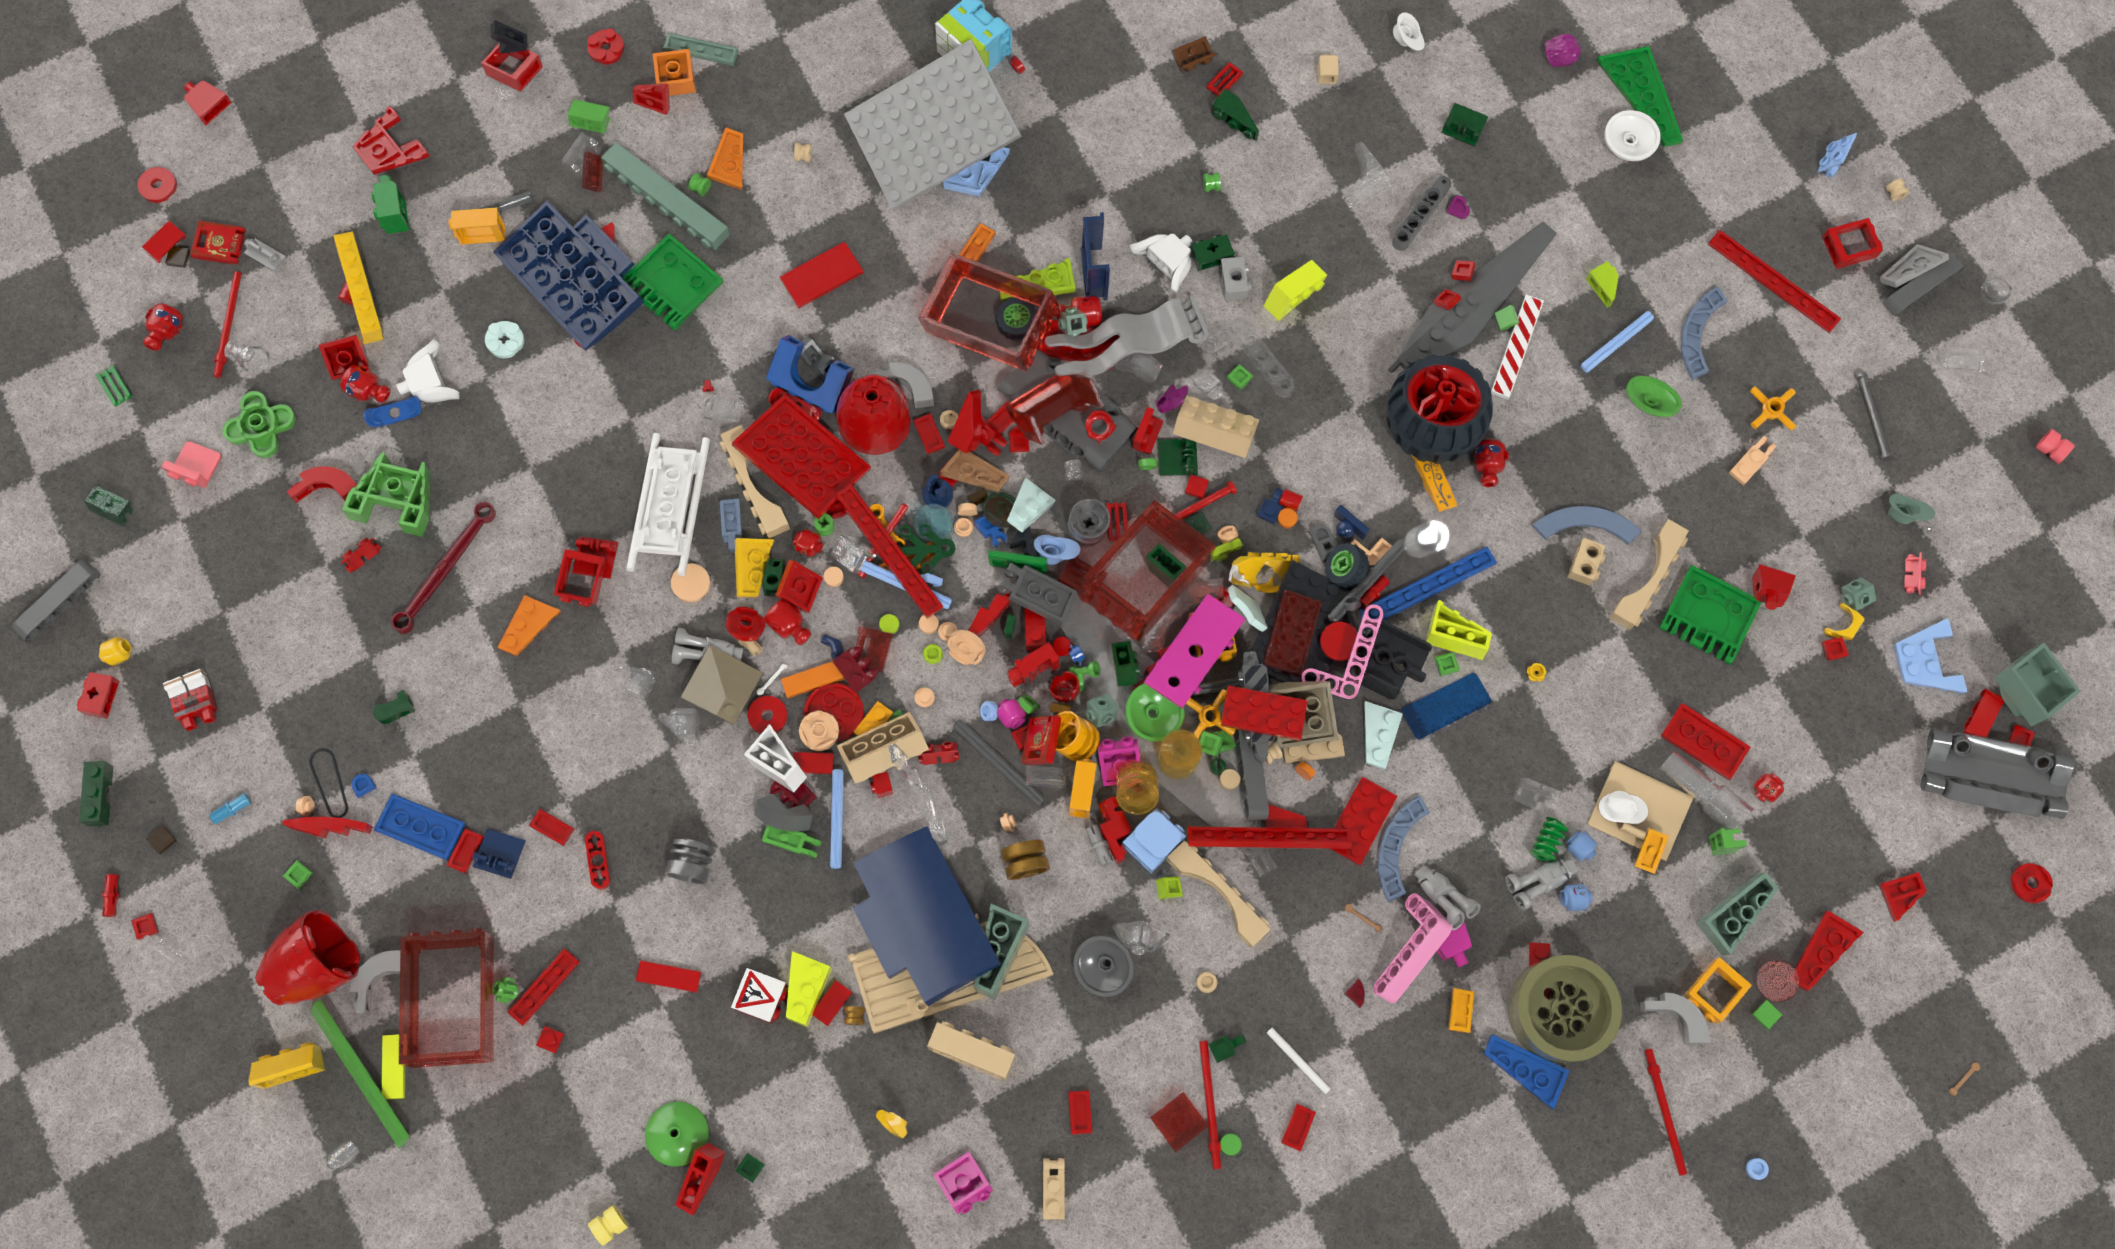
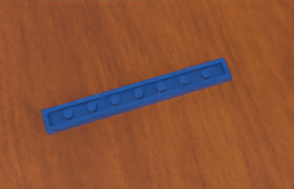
M1487 546L1370 605L1374 604L1382 608L1383 617L1381 621L1496 565L1497 561ZM1372 608L1368 611V616L1375 620L1379 617V611ZM1363 609L1359 610L1361 619L1363 618L1365 610Z

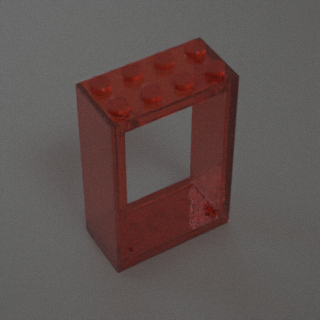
M951 252L918 319L925 331L933 336L1027 372L1034 362L1036 351L1042 347V339L1045 333L1047 334L1051 328L1053 317H1056L1059 312V305L1053 291ZM963 277L1040 306L1017 352L940 323Z
M1154 500L1083 577L1078 596L1084 603L1090 604L1095 608L1098 614L1108 618L1115 627H1120L1131 639L1137 640L1140 643L1207 567L1217 546ZM1145 526L1193 561L1146 615L1098 579Z
M479 928L471 929L468 933H462V930H451L449 934L432 931L424 936H420V933H408L407 937H401L399 1065L407 1068L493 1063L494 995L492 994V987L494 985V937ZM479 947L481 949L480 1049L475 1051L418 1054L419 954L423 950Z

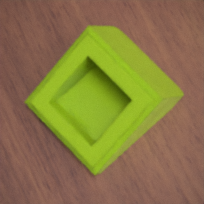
M1180 876L1162 877L1156 880L1159 900L1183 897Z

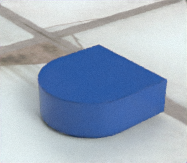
M359 774L352 780V789L357 798L377 789L372 778L366 774Z

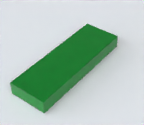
M989 550L988 559L990 566L1008 568L1010 563L1021 569L1026 565L1042 574H1047V558Z

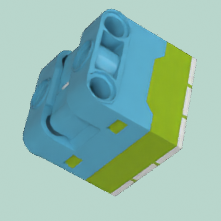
M962 0L935 23L937 52L942 56L972 39L988 71H990L999 62L1003 61L1006 55L1009 56L1012 51V28L1000 17L994 18L987 12L985 4L981 0Z

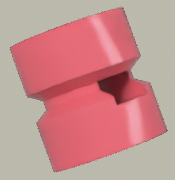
M2052 428L2035 448L2043 454L2049 453V458L2056 464H2059L2068 456L2075 447V444L2067 439L2061 440V434Z

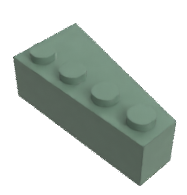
M1766 872L1755 874L1696 923L1721 955H1731L1735 949L1734 947L1743 939L1745 932L1756 921V917L1767 906L1779 888Z
M991 904L985 935L1001 965L975 979L974 988L976 992L996 1000L1030 928V923L1026 918Z

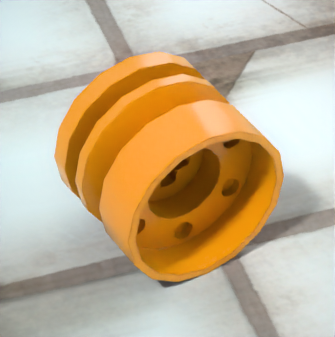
M1071 711L1057 714L1061 717V725L1056 752L1073 762L1089 759L1095 753L1100 741L1099 731L1096 726Z

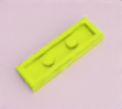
M405 1034L382 1036V1095L386 1100L405 1098Z

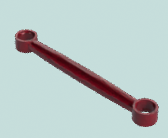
M480 502L475 506L474 519L446 552L405 611L397 612L393 615L391 625L398 633L407 634L413 629V618L455 566L483 524L490 523L495 519L496 511L489 502ZM482 508H491V514L488 517L480 518L478 516ZM400 618H409V623L406 627L397 628L396 623Z

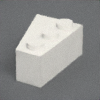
M770 724L744 754L754 768L792 792H795L807 778Z

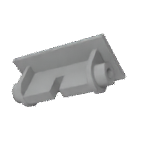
M256 238L246 239L244 243L247 248L244 254L273 271L286 258V256Z

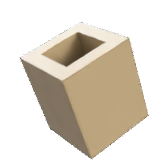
M1330 54L1320 55L1318 61V84H1336L1339 76L1338 56Z

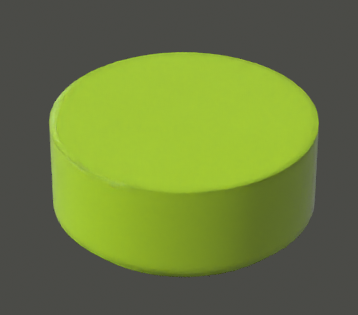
M887 614L880 619L879 626L884 634L892 635L898 631L899 621L896 616Z
M930 644L924 648L923 658L928 664H937L942 660L943 652L938 645Z

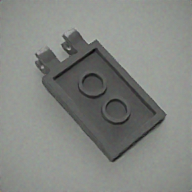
M1010 563L1004 575L1015 579L1013 583L1003 579L997 591L1003 594H1010L1009 600L1062 625L1077 591L1026 565L1021 569Z

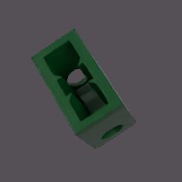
M1160 543L1146 555L1149 571L1167 587H1170L1187 568Z

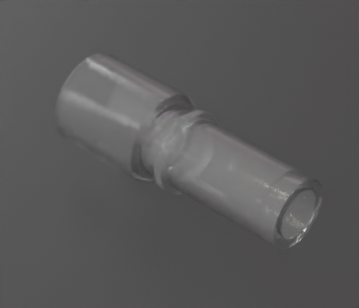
M1676 750L1658 769L1694 798V803L1699 802L1702 805V811L1722 828H1725V830L1737 829L1754 810L1753 807L1727 786L1717 785L1715 779L1711 780Z

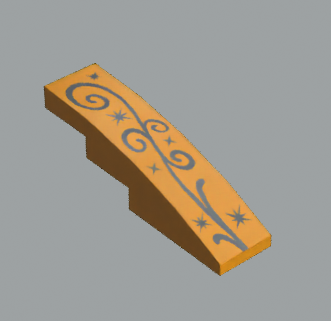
M1412 456L1415 461V467L1423 479V486L1437 510L1441 512L1456 507L1457 502L1440 464H1434V462L1429 461L1422 462Z

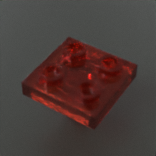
M1184 1092L1150 1117L1174 1152L1178 1151L1209 1127Z

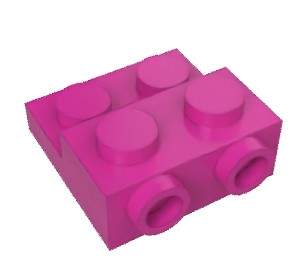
M1127 736L1122 738L1121 741L1113 742L1112 739H1105L1098 744L1103 786L1143 781L1138 739Z
M970 1152L965 1153L933 1174L956 1214L969 1212L972 1209V1204L977 1201H986L993 1191Z

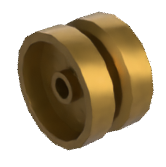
M1043 840L1024 841L1001 850L1003 862L1009 864L1005 868L1007 880L1029 878L1050 870L1048 858L1041 856L1046 852Z

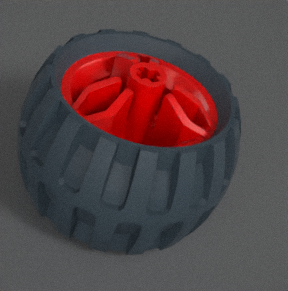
M1448 354L1444 356L1429 355L1422 360L1418 359L1410 364L1395 380L1387 400V423L1396 444L1399 443L1406 454H1411L1422 462L1429 461L1434 462V464H1442L1446 461L1453 462L1474 450L1487 433L1492 419L1493 401L1491 389L1488 382L1484 380L1482 372L1478 368L1475 369L1467 360L1463 358L1461 360Z

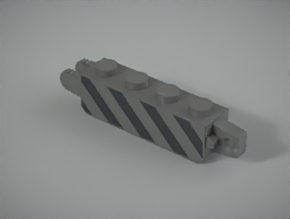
M1256 651L1244 652L1243 665L1240 672L1237 673L1238 684H1242L1244 689L1270 693L1267 667L1259 664ZM1244 731L1245 742H1249V748H1254L1255 760L1261 763L1266 761L1269 753L1268 747L1273 743L1275 736Z

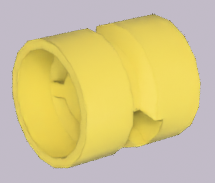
M615 1205L605 1210L603 1217L597 1216L588 1223L591 1232L602 1246L614 1239V1233L620 1234L629 1227Z

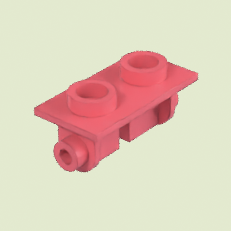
M1920 552L1919 557L1909 554L1905 559V573H1913V575H1905L1904 589H1906V593L1918 591L1919 595H1921V589H1925V577H1922V571H1926V559H1922V552Z

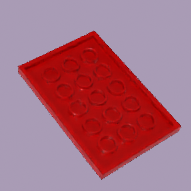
M786 394L732 442V446L817 519H820L838 501L835 498L836 493L850 484L854 486L871 469L868 463Z

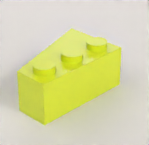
M1310 260L1276 283L1263 306L1280 321L1303 300L1310 297L1315 290L1319 291L1325 284L1324 280L1327 274L1313 260Z
M1438 600L1433 611L1426 642L1432 646L1483 660L1488 652L1492 633L1474 621H1468L1460 616L1458 611L1449 609L1443 605L1444 602Z
M793 951L786 1018L808 1027L812 1013L818 1004L832 969L828 965Z

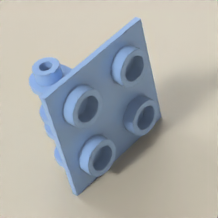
M1857 133L1831 142L1826 148L1827 152L1825 157L1821 159L1817 172L1824 171L1828 177L1836 175L1839 166L1844 163Z

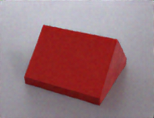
M357 335L318 345L331 380L342 378L345 370L352 365L369 367L364 344Z

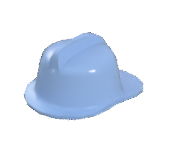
M1041 535L1034 541V547L1038 551L1037 557L1047 558L1049 565L1073 559L1081 551L1079 544L1068 538Z

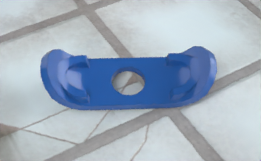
M412 396L403 401L377 408H369L364 411V420L370 427H381L414 418L421 413V403L417 396ZM392 408L400 410V415L397 418L390 417L389 412Z

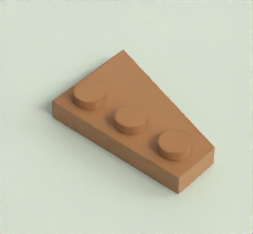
M961 450L955 453L940 473V476L999 492L1004 487L1010 477L971 452L965 454Z

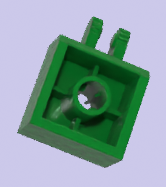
M388 175L380 176V182L373 184L374 192H371L372 200L376 205V208L373 209L375 219L379 220L381 229L384 228L387 234L410 231L406 200L399 191L397 184L391 181Z

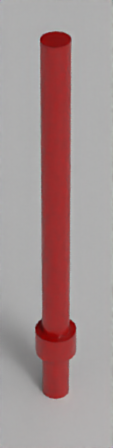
M237 271L233 275L219 349L214 358L216 364L213 376L216 378H221L223 366L227 361L226 351L242 273Z
M1200 1041L1210 1143L1208 1144L1209 1153L1212 1154L1213 1170L1222 1169L1220 1159L1222 1149L1221 1142L1218 1141L1208 1041Z
M1653 1049L1644 1050L1649 1066L1647 1070L1653 1080L1679 1176L1686 1175L1687 1170L1659 1074L1661 1069L1656 1063Z

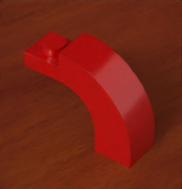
M320 466L300 473L299 475L303 480L293 484L287 493L298 503L317 489L330 488L337 491L342 499L346 501L348 493L357 484L347 473L340 469Z

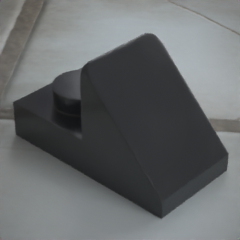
M496 20L491 23V38L499 41L501 54L527 50V34Z
M1030 526L1023 532L1018 530L1010 542V549L1024 546L1022 547L1024 555L1037 557Z

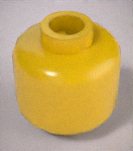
M113 637L100 645L99 657L108 665L115 666L130 658L132 647L126 639Z

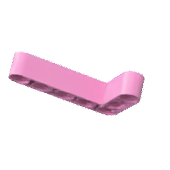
M1374 604L1366 608L1343 678L1310 668L1303 672L1302 682H1306V673L1313 672L1316 675V681H1325L1327 678H1332L1335 681V687L1331 689L1333 695L1345 699L1354 698L1358 694L1383 617L1382 608ZM1372 608L1379 611V617L1375 620L1368 616V611ZM1366 627L1371 628L1373 631V635L1369 639L1364 638L1362 635V630ZM1359 646H1363L1367 650V654L1363 658L1356 655V649ZM1353 665H1357L1361 670L1360 675L1357 677H1353L1349 672L1350 667ZM1347 684H1351L1355 689L1351 696L1344 694L1343 688Z
M1416 893L1411 894L1407 898L1405 907L1421 925L1373 987L1374 994L1389 1003H1395L1402 996L1452 930L1451 923L1431 902Z

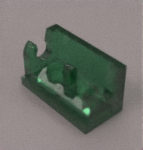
M95 486L84 500L90 512L122 526L127 522L125 518L126 513L131 514L133 512L130 500L98 486Z

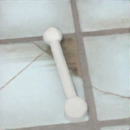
M785 663L780 666L779 670L762 688L756 690L757 695H763L764 690L787 668Z

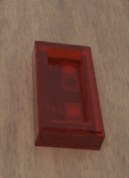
M590 152L584 153L582 188L594 192L602 191V156Z

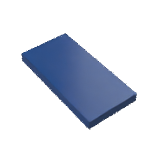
M392 793L374 831L449 861L466 823Z

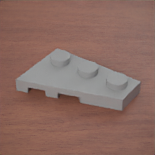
M1917 244L1880 276V281L1883 284L1897 288L1949 260L1948 253Z

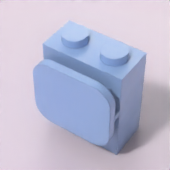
M1157 808L1122 843L1123 847L1151 874L1186 837L1183 828L1178 824L1174 825L1169 820L1170 816L1165 811H1159Z

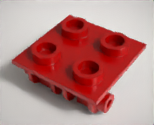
M581 536L580 539H576L575 546L578 547V552L607 559L603 578L611 579L619 542ZM575 560L572 574L595 577L598 565Z

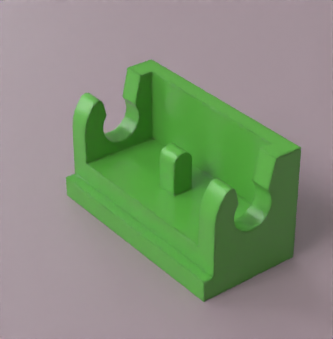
M574 99L567 114L569 125L605 134L610 117H608L610 108Z
M1721 828L1711 834L1709 840L1713 856L1736 853L1746 847V840L1736 841L1733 839V834H1739L1742 831L1740 829L1725 830V828Z

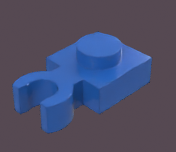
M987 515L974 522V526L985 539L988 537L992 539L991 543L994 547L999 545L997 539H1001L1004 543L1006 542V534L1000 532L1002 526L991 522Z

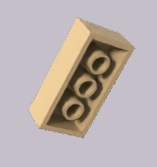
M1186 396L1178 414L1173 434L1246 458L1259 419L1251 415L1238 413L1232 409L1217 406L1214 403L1199 400L1196 397Z
M910 712L837 745L844 764L855 784L863 782L877 773H882L892 766L901 764L905 760L929 750L923 734Z
M945 1021L942 1024L936 1023L927 1045L928 1049L932 1052L1005 1082L1015 1060L1013 1049L1001 1045L1000 1048L996 1047L992 1040L984 1037L981 1040L974 1038V1033L962 1029L961 1032L957 1031L953 1024Z

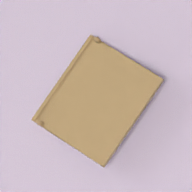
M1614 761L1587 825L1638 849H1641L1648 828L1669 835L1661 856L1662 860L1667 861L1693 796ZM1614 791H1625L1630 795L1638 796L1645 802L1648 808V815L1643 822L1638 824L1612 822L1601 815L1599 803L1604 796Z

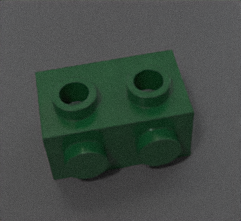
M1131 640L1111 643L1118 687L1138 684L1137 676L1140 675L1137 653L1132 651Z

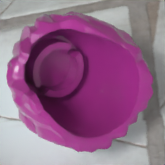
M1561 34L1545 42L1546 57L1552 67L1569 66L1576 62L1580 56L1581 48L1579 42L1571 34Z

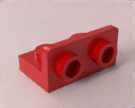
M1147 407L1133 440L1132 449L1148 455L1153 450L1164 422L1154 417V409Z

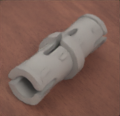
M1093 825L1095 834H1093L1091 827L1087 828L1086 832L1093 844V851L1097 853L1101 867L1107 865L1104 857H1106L1108 864L1114 861L1106 847L1108 844L1106 840H1103L1098 825Z

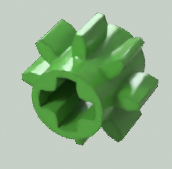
M501 977V980L495 981L492 987V994L497 996L496 1001L509 1003L510 999L514 1000L516 998L519 988L518 985L514 984L515 979Z

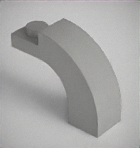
M889 362V370L877 369L875 372H871V374L885 376L893 382L909 388L913 394L915 408L934 406L930 383L917 368L901 362Z
M393 950L379 953L368 959L358 969L359 972L353 978L350 986V992L358 994L354 1000V1009L357 1014L370 1015L372 991L375 984L382 977L389 974H407L408 952Z
M1662 993L1659 995L1660 1001H1658V997L1645 998L1646 1001L1640 1003V1011H1662L1676 1017L1682 1026L1684 1045H1706L1710 1043L1709 1028L1705 1017L1698 1007L1685 997L1674 993Z

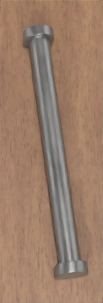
M1867 372L1858 373L1855 377L1856 380H1859L1881 451L1880 458L1881 460L1889 459L1893 455L1892 452H1889L1867 381L1868 374Z

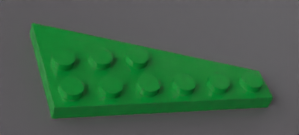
M1650 46L1598 56L1596 61L1633 109L1648 115L1655 121L1660 131V143L1662 146L1669 147L1681 144L1683 138Z

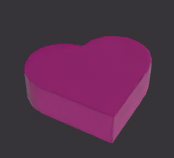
M1455 196L1446 213L1459 219H1465L1469 216L1470 208L1466 205L1464 197Z

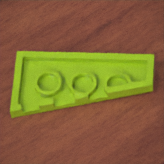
M1070 258L1064 259V262L1059 264H1050L1048 268L1039 271L1038 269L1030 271L1031 273L1028 275H1019L998 283L1001 302L1008 300L1010 297L1031 299L1076 293Z

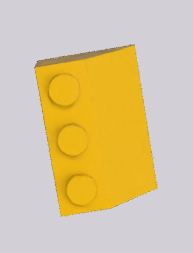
M313 1042L301 1044L299 1049L293 1051L292 1048L279 1051V1055L273 1057L271 1055L259 1057V1061L251 1063L249 1086L265 1089L325 1071L321 1047L313 1044Z

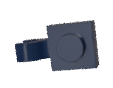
M1276 488L1271 501L1265 498L1257 513V517L1274 524L1283 507L1278 503L1284 491Z

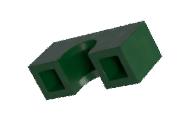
M106 761L84 762L79 822L86 826H109L110 805L106 802L105 791L107 786H112L114 766Z

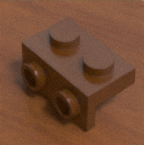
M1206 36L1172 50L1179 70L1185 69L1186 72L1195 69L1196 64L1200 62L1202 65L1212 62V57L1216 56L1215 52L1212 53Z

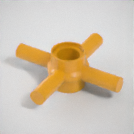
M1756 386L1750 390L1763 404L1762 414L1751 423L1752 428L1757 429L1767 419L1772 420L1776 418L1790 431L1797 426L1783 413L1785 403L1796 394L1794 389L1790 388L1780 398L1773 397L1771 399H1768Z
M1225 689L1221 690L1212 705L1203 707L1192 698H1189L1186 705L1199 713L1200 723L1190 737L1195 743L1207 726L1216 725L1231 736L1235 733L1236 729L1221 726L1222 719H1220L1221 715L1218 709L1225 700ZM1208 710L1213 712V719L1211 721H1208L1205 717Z

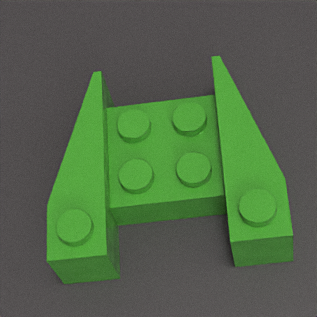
M382 452L374 461V466L369 472L360 478L359 484L350 490L342 511L348 519L367 524L375 504L402 510L403 512L398 524L403 532L423 537L430 514V471L425 462L421 463L419 471L390 465V460Z

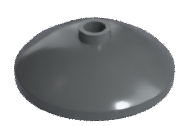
M1098 935L1087 939L1079 946L1074 957V971L1078 981L1087 991L1098 996L1110 997L1121 993L1131 983L1134 975V960L1129 949L1121 941L1111 936ZM1105 959L1110 960L1111 965H1107Z

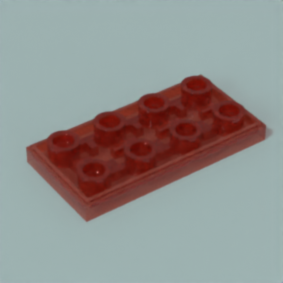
M1286 589L1283 591L1263 662L1264 665L1299 677L1302 676L1322 604L1321 601Z

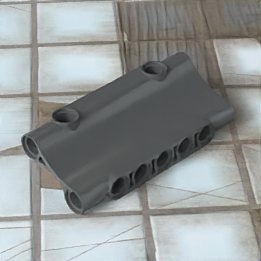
M1033 347L1022 362L1000 383L997 390L1012 401L1016 411L1072 456L1079 460L1087 458L1086 461L1099 472L1103 471L1114 454L1135 435L1138 427L1122 415V410L1119 406L1111 402L1077 374L1057 375L1055 367L1063 363L1057 358H1050L1037 347ZM1096 410L1107 412L1116 424L1115 431L1107 439L1100 440L1101 444L1094 439H1090L1086 434L1087 430L1085 428L1087 417ZM1098 419L1092 424V431L1096 434H1103L1107 429V423L1103 420Z
M1931 729L1927 738V755L1920 788L1923 791L1942 794L1944 797L1955 801L2034 817H2040L2043 814L2064 819L2068 812V803L2066 801L2067 786L2074 770L2075 760L2073 757L2046 752L2042 748L1962 732L1950 733ZM1964 741L1963 745L1957 746L1959 742ZM2044 757L2041 762H2037L2040 758Z

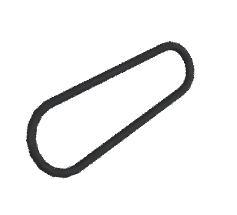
M317 749L310 756L309 766L328 813L331 817L342 818L348 811V804L335 756L329 749ZM321 751L328 752L331 755L342 793L345 811L338 816L331 812L312 765L314 755Z

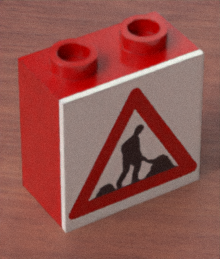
M747 968L731 1008L772 1024L780 1016L781 1009L779 1006L781 1001H785L788 996V985L786 982Z

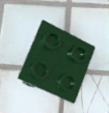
M1454 103L1441 133L1475 147L1488 116Z
M1186 438L1158 439L1160 476L1198 475L1197 442Z

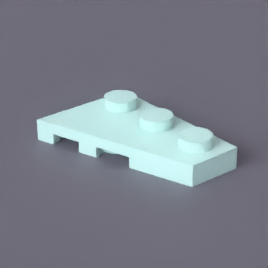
M1025 477L1007 522L1023 532L1052 507L1055 499Z
M1364 701L1365 762L1385 770L1402 713Z

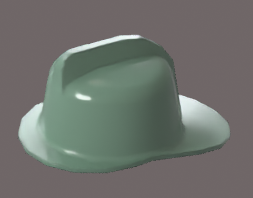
M1893 494L1889 498L1891 507L1888 511V516L1901 524H1909L1916 520L1927 521L1935 517V510L1927 503L1900 494Z

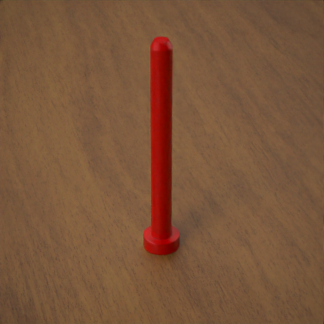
M1232 481L1227 482L1226 487L1159 523L1160 528L1164 529L1229 493L1232 495L1237 493L1235 485Z
M905 503L901 504L885 529L889 535L907 511L908 505ZM873 547L864 559L870 563L878 554ZM861 565L859 568L855 567L852 572L864 579L866 574L860 570Z

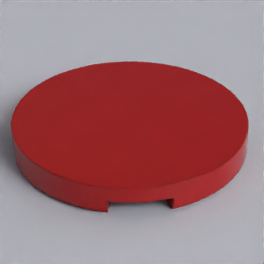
M841 683L818 687L809 695L804 706V717L815 711H824L833 715L839 727V736L836 742L853 736L855 729L864 718V707L860 696L851 687Z

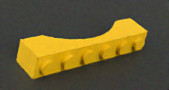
M353 231L333 235L363 343L368 344L383 340L381 327Z

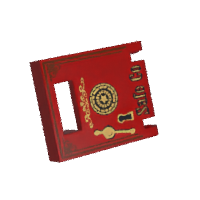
M198 221L190 255L193 259L238 264L239 260L234 257L240 258L245 238L242 234L246 233V229L238 226ZM202 234L207 235L204 248L200 247Z
M1060 716L1030 718L1021 763L1026 765L1053 764L1061 725Z

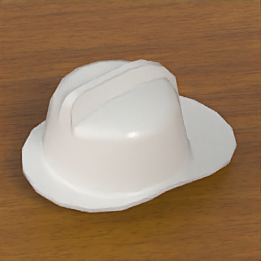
M1401 13L1393 28L1394 38L1401 46H1409L1417 51L1422 50L1425 43L1417 20L1409 13Z
M1614 791L1604 796L1599 803L1601 815L1612 822L1638 824L1643 822L1648 815V808L1645 802L1638 796L1630 795L1625 791Z

